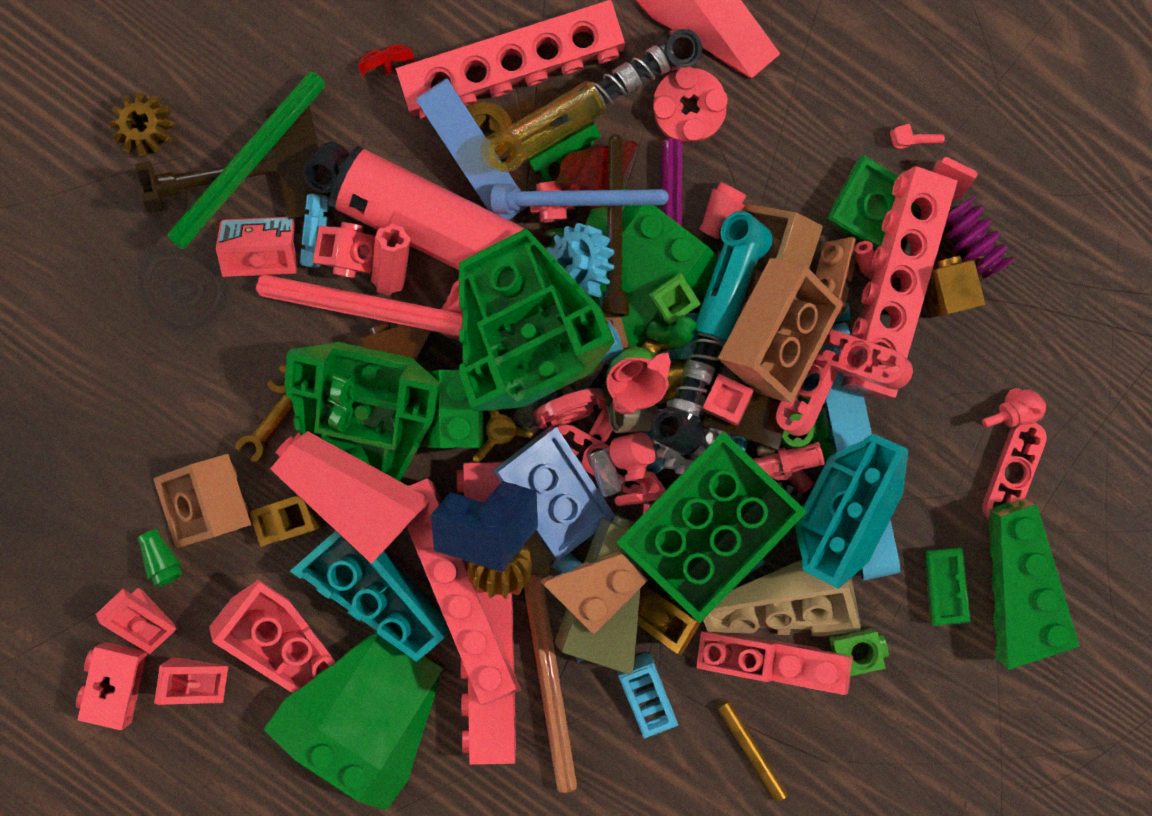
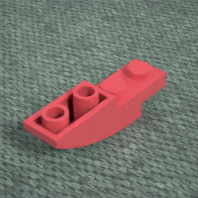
M701 631L696 668L763 682L775 681L846 695L849 690L853 656L823 651L818 647L777 640Z

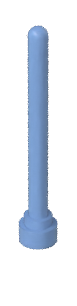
M495 184L491 191V206L495 214H513L521 206L664 205L669 199L668 193L663 189L521 191L512 184Z

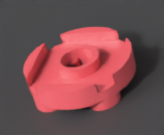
M690 66L680 68L668 74L655 91L653 113L656 124L660 131L669 139H680L683 143L707 140L721 127L726 116L728 98L721 83L709 72ZM684 97L686 99L696 98L698 100L696 106L700 109L699 112L696 114L691 111L687 115L683 114L681 110L684 105L680 100Z

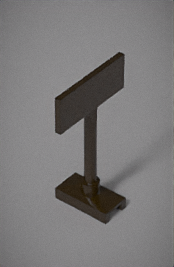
M309 105L272 147L274 156L261 160L246 177L270 173L278 174L288 220L305 217V214H309V210L305 209L308 194H322L330 198L329 193H320L311 189L304 181L302 175L304 165L319 148ZM278 107L265 109L266 120ZM151 161L136 163V172L144 194L141 195L147 213L162 211V197L178 194L177 190L212 184L226 166L174 175L173 172L156 175ZM328 206V212H332V207Z

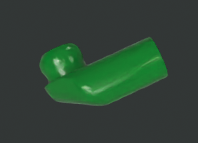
M684 315L677 317L675 326H668L653 320L648 325L646 336L669 347L679 348L693 339L694 335L692 333L697 324L696 321Z

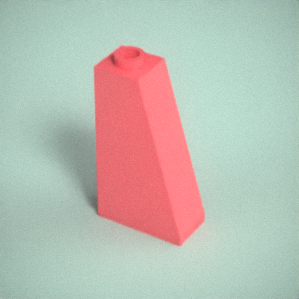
M309 431L297 440L290 436L275 452L279 459L270 468L371 564L430 502L422 493Z

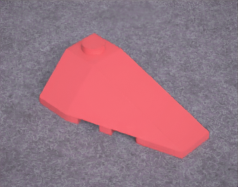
M636 0L652 20L660 25L664 24L672 30L687 29L693 31L700 38L703 49L750 79L754 78L780 55L777 48L741 0Z
M259 579L233 596L209 627L214 644L291 693L295 690L298 691L314 679L315 675L335 663V660L290 600Z

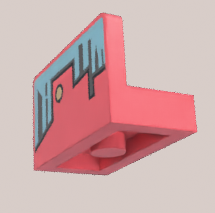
M288 217L222 220L216 243V252L222 277L296 274L298 262L293 242L296 225L295 219L288 220Z

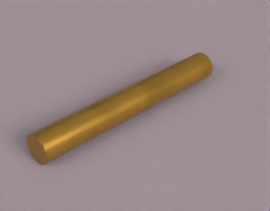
M729 700L722 702L717 706L718 711L775 802L785 799L788 796L787 791Z

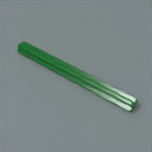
M310 71L170 230L168 239L175 246L184 249L324 89L325 81L317 73Z

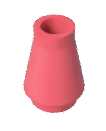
M720 181L717 189H712L699 230L719 240L721 227L725 219L730 214L741 211L746 206L743 202L747 195Z

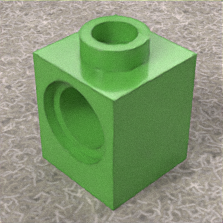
M872 627L863 628L857 632L828 636L831 652L852 656L851 652L856 644L861 642L868 644L869 651L867 656L862 660H852L850 676L886 669L884 658L889 657L887 643L884 635L879 636L878 632Z

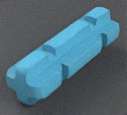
M312 193L308 194L306 198L305 209L309 210V214H305L302 244L305 245V249H301L300 263L303 266H321L320 264L313 263L319 226H326L327 217L324 216V212H328L329 198L326 195Z

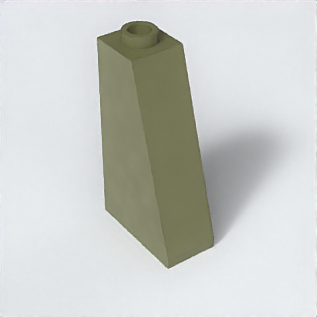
M618 515L614 516L613 521L601 517L584 563H594L603 556L619 551L642 573V567L616 543L635 522ZM640 589L595 635L567 609L554 644L563 653L631 675L634 668Z

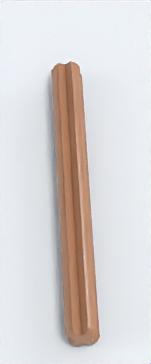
M536 572L531 573L529 586L524 587L557 790L560 793H567L576 790L577 782L545 589L541 583L543 577L541 573Z

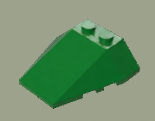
M623 205L622 291L626 292V298L630 300L629 316L622 317V322L628 343H634L637 347H642L644 342L652 340L646 336V331L651 321L657 320L666 324L660 317L648 294L678 273H681L701 304L689 312L694 313L702 306L719 258L707 245L654 205ZM594 206L589 213L586 226L589 225L602 230V235L606 237L607 206ZM601 284L599 287L602 294L600 298H603V291L607 289L605 284ZM591 295V298L599 305L600 298ZM610 359L606 364L610 366L613 359Z
M527 228L459 262V308L462 310V329L459 330V342L462 343L463 364H459L460 379L470 407L474 412L525 407L593 373L615 343L600 306Z
M341 342L290 349L287 352L284 387L287 398H291L295 412L293 419L295 429L299 430L301 436L309 431L400 481L435 418L440 382L413 358ZM334 374L346 377L354 383L353 393L355 399L352 404L354 412L351 417V424L344 432L337 431L328 425V419L336 407L327 402Z
M376 630L345 653L344 657L326 670L324 669L315 675L314 679L298 691L295 690L288 695L266 724L264 731L295 761L360 803L387 811L409 779L443 667L425 655L416 662L378 635Z

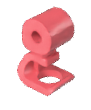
M643 432L614 438L610 445L612 462L619 469L627 470V475H625L626 482L634 481L640 484L637 493L617 496L614 500L617 506H626L656 501L665 492V487L659 481L656 474L646 470L648 464L654 463L656 459L651 438Z

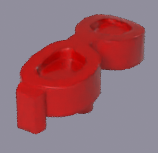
M394 44L382 51L373 50L366 53L361 58L358 66L362 77L365 75V72L382 64L386 74L392 75L394 72L391 62L409 59L411 62H415L411 48L402 44Z

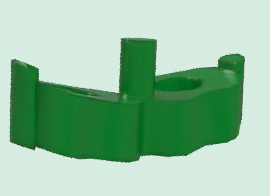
M334 374L327 402L336 407L328 419V425L337 431L344 432L351 424V417L354 412L352 408L355 399L353 393L354 383L346 377Z

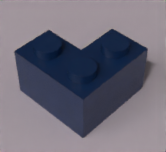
M502 481L485 502L449 493L431 514L434 551L503 572L538 527L537 491Z

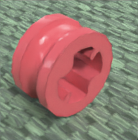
M606 405L602 408L589 432L591 436L599 435L604 443L612 432Z

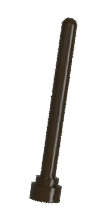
M618 134L610 136L608 140V190H623V138ZM623 205L607 206V237L610 239L607 248L614 250V254L608 258V263L614 265V269L607 271V278L610 280V283L607 285L606 291H603V298L599 299V306L607 318L629 316L630 300L626 298V292L622 291Z

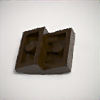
M719 361L712 387L718 374L749 387ZM754 391L738 427L706 412L703 413L701 425L703 428L719 434L724 431L732 439L740 438L771 451L778 450L784 429L779 426L776 420V413L781 400L760 395Z

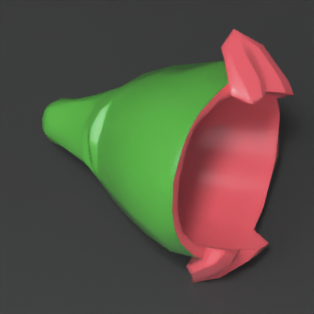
M629 342L627 348L613 358L605 378L608 391L613 398L614 410L621 414H634L635 410L651 407L662 400L669 386L668 373L671 361L668 352L656 355L650 350L637 347L634 343Z

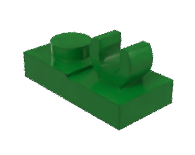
M585 113L522 149L534 171L539 170L542 177L549 182L552 179L548 173V167L552 163H559L563 169L566 163L564 155L587 150L594 144V140L601 137V134L593 120Z

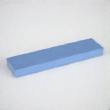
M445 78L415 100L486 208L493 212L491 206L493 186L495 184L518 186L449 80ZM521 206V208L519 210H515L513 214L497 215L509 220L521 211H523L528 206Z

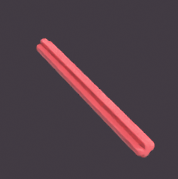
M261 275L256 284V291L262 297L459 336V330L462 329V313L269 275Z

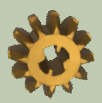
M137 92L135 102L129 96H123L125 108L122 110L117 106L112 107V111L119 116V119L108 122L109 127L118 130L113 136L114 142L118 144L124 143L123 150L129 154H132L137 149L138 155L141 157H147L149 148L157 154L162 152L159 141L162 139L167 143L172 142V137L166 134L165 130L176 127L175 122L166 119L172 112L167 105L160 106L161 99L156 95L147 99L146 94ZM144 118L148 121L144 122L147 128L141 132L136 128L141 126L137 122Z
M523 545L503 572L468 562L467 576L469 583L475 586L476 593L487 592L489 598L501 595L506 599L508 593L520 595L522 588L529 586V581L531 580L532 558H530V552L524 550Z

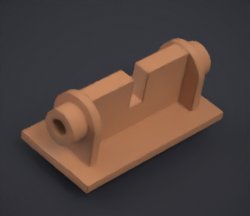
M854 237L824 242L816 271L817 278L843 303L836 318L840 317L841 313L845 312L847 308L846 301L849 288L845 286V283L851 282L857 262L854 251Z

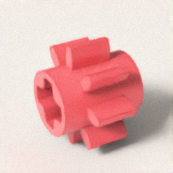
M556 181L536 184V191H564L556 184ZM530 206V213L539 214L541 223L559 222L567 220V210H574L575 206Z

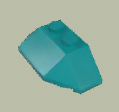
M871 434L864 438L863 441L853 444L828 458L803 507L807 513L795 524L804 572L839 589L870 561L903 495L909 452L907 448Z

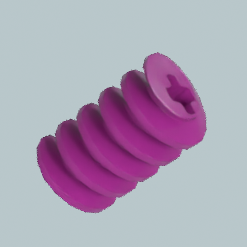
M974 196L949 211L945 226L950 225L952 228L944 237L946 240L959 239V242L952 250L954 253L966 251L967 254L962 259V263L974 260L978 277L981 276L985 279L1015 261V258L1013 256L1001 258L1008 247L1006 243L993 245L1000 234L998 231L985 232L992 223V220L990 218L978 220L984 207L982 205L970 207V204L976 198Z

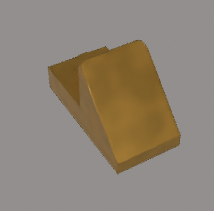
M643 585L640 590L637 625L676 654L682 655L700 623L682 606L677 605L652 586Z

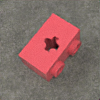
M103 642L95 646L94 650H90L84 664V671L88 672L86 685L80 688L76 699V708L80 709L78 721L117 730H123L130 725L148 653L144 650L109 642ZM110 678V685L115 686V689L109 692V685L104 683V680Z

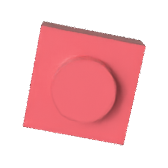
M718 374L702 409L704 412L738 427L752 398L754 389Z

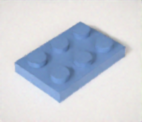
M551 425L493 470L500 482L505 481L537 491L538 527L534 532L555 561L559 562L594 534L601 517L611 520L615 516L556 426Z

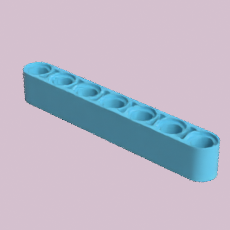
M845 322L833 324L831 327L833 330L850 335L849 328ZM832 343L830 345L824 344L821 349L823 352L825 350L835 352L839 356L841 350ZM838 371L822 406L826 409L831 432L829 439L830 442H833L835 454L863 441L864 438L872 434L863 393L842 387L841 384L844 376L841 375L840 371ZM816 373L817 384L820 381L818 373ZM891 520L870 561L858 571L862 581L900 573L899 557Z

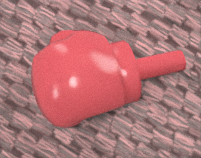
M1012 389L1008 392L1005 403L999 405L1000 413L982 419V424L985 428L1004 422L1009 427L1033 424L1043 418L1046 412V402L1033 390Z

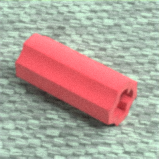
M391 224L388 227L379 228L375 237L371 282L375 284L377 292L388 296L393 292L402 291L405 283L410 237L405 233L404 227Z

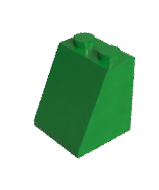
M460 370L427 371L440 384L436 415L419 447L479 448L483 446L484 411L474 412L471 409L460 379Z

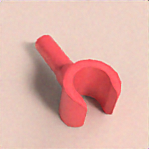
M911 124L902 125L890 131L892 143L896 149H904L915 144H943L945 140L943 134L913 135Z

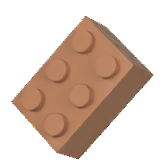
M770 258L717 359L749 387L754 389L757 394L792 404L843 303L806 265Z

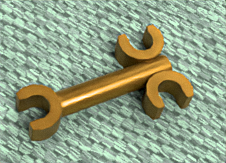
M281 365L279 370L286 373V366ZM269 380L267 383L269 389L273 392L284 393L256 431L252 435L240 438L235 447L237 450H242L248 442L254 443L256 445V453L251 458L253 462L263 458L266 452L265 442L293 407L291 398H287L285 385L279 386L272 380Z

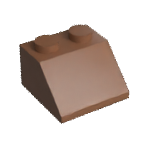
M229 454L197 462L153 478L175 548L210 539L251 525L248 516V506L242 497L237 482V471L231 463Z

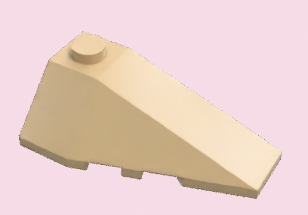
M802 559L733 589L703 621L708 632L752 634L758 628L777 629V635H790L791 629L811 630L812 636H831L861 631L852 578L838 589L804 572Z

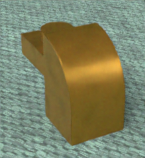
M298 495L249 511L260 547L326 526L325 520Z

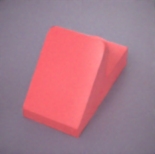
M139 588L133 593L122 589L95 614L101 625L149 654L177 630L175 624Z

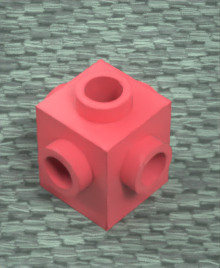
M341 222V228L319 226L313 263L333 267L332 274L342 277L355 278L356 272L371 273L376 236L363 233L364 226Z

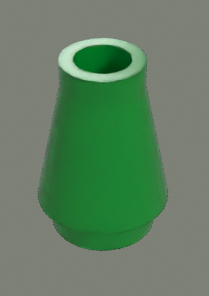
M158 529L148 531L137 538L141 548L147 581H152L155 588L167 585L183 575L180 570L182 563L163 540Z

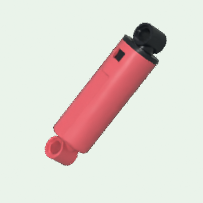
M334 142L324 143L303 167L302 175L304 181L311 189L320 193L331 192L329 198L330 207L376 230L388 227L391 224L404 227L405 233L410 237L411 247L459 270V262L525 229L360 146H356L349 154L340 144Z

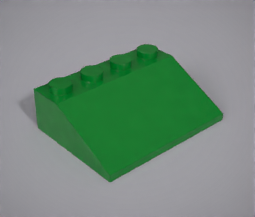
M723 431L616 543L691 616L701 623L807 511Z

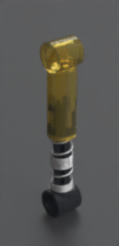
M675 29L664 32L657 42L654 43V46L646 50L643 57H634L631 60V64L625 62L620 67L618 66L613 69L612 75L605 74L602 81L598 83L585 81L500 132L488 135L481 145L480 154L483 162L488 167L501 172L516 170L525 160L605 114L606 104L610 102L613 105L612 100L621 95L627 97V95L641 88L642 83L650 78L655 80V75L658 73L664 75L666 72L671 73L678 68L694 65L702 54L700 38L696 33L687 29ZM678 38L684 43L685 47L683 56L679 59L675 57L672 50L673 44ZM550 124V126L546 127L545 129L541 130L535 135L529 137L523 142L520 141L521 139L532 134L533 132L544 127L545 125ZM505 141L510 147V156L506 161L500 163L495 158L494 151L500 142Z

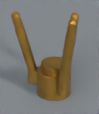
M498 409L488 410L491 416L486 425V433L489 439L475 454L473 461L475 463L480 462L495 444L508 443L515 435L531 438L533 432L529 429L516 427L515 421L507 415L499 414Z

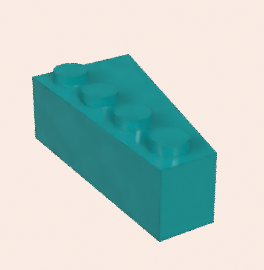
M337 531L331 534L290 571L298 578H304L317 588L316 590L326 598H332L349 610L347 613L358 621L362 620L377 630L378 635L416 662L441 642L450 632L444 617L386 550L371 564Z

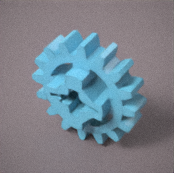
M576 223L575 228L566 226L564 237L556 234L554 237L556 246L554 248L547 247V251L590 297L593 295L600 298L602 294L599 287L601 284L609 285L610 280L606 277V272L614 269V265L608 263V258L614 254L613 249L606 247L610 239L602 235V230L589 225Z

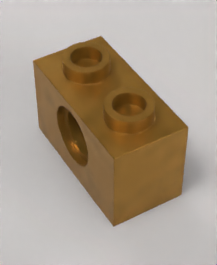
M961 256L934 263L925 294L931 318L985 305L974 260L962 263Z

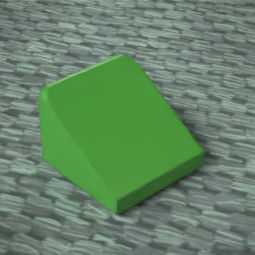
M678 273L648 294L660 317L669 326L676 322L678 316H685L701 305L681 273Z

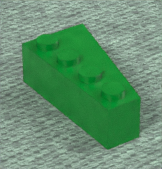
M1023 498L989 509L990 557L993 559V577H991L995 602L993 623L994 629H996L997 645L995 646V659L1007 670L1080 647L1038 505Z

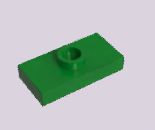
M953 547L924 550L931 625L938 626L971 622L963 548Z

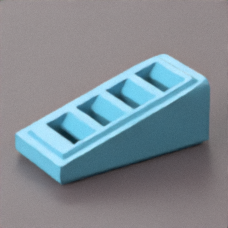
M650 652L643 653L634 658V668L631 675L617 671L644 739L679 726ZM650 683L654 684V686L650 688L644 689L637 693L634 692V689H637ZM656 697H659L660 699L656 702L650 703L643 707H640L639 705L640 703L646 702ZM661 710L665 711L666 714L647 722L644 718Z

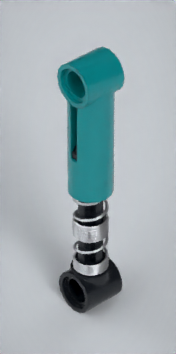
M736 211L730 214L722 224L720 234L724 244L696 320L697 326L693 333L698 339L693 341L694 353L687 357L688 361H686L681 374L684 379L681 387L676 388L678 398L672 399L673 402H671L670 407L660 410L655 415L651 424V434L654 440L681 455L693 453L700 447L703 441L704 430L698 416L700 414L699 408L702 407L699 404L703 392H707V389L704 387L710 384L714 374L713 371L715 369L712 367L714 360H719L715 357L718 347L724 346L736 324L757 261L769 251L772 245L773 237L768 227L745 211Z

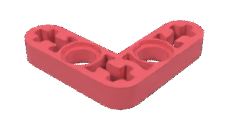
M830 329L823 345H830L832 343L841 350L840 356L829 350L824 352L821 349L819 350L806 376L807 378L810 374L818 373L820 377L818 386L811 391H805L803 382L792 404L781 401L776 413L777 423L781 428L795 436L808 433L816 422L838 371L888 389L896 390L904 387L912 378V364L896 350ZM862 349L867 350L868 358L865 364L857 368L852 367L851 359L854 353ZM879 361L890 367L897 365L900 367L899 371L888 375L878 367ZM799 395L807 399L809 403L800 402L798 400ZM792 413L802 414L799 421L790 420V416Z

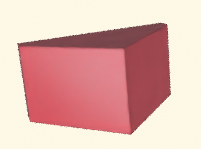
M172 657L159 667L154 703L158 705L223 703L228 666Z

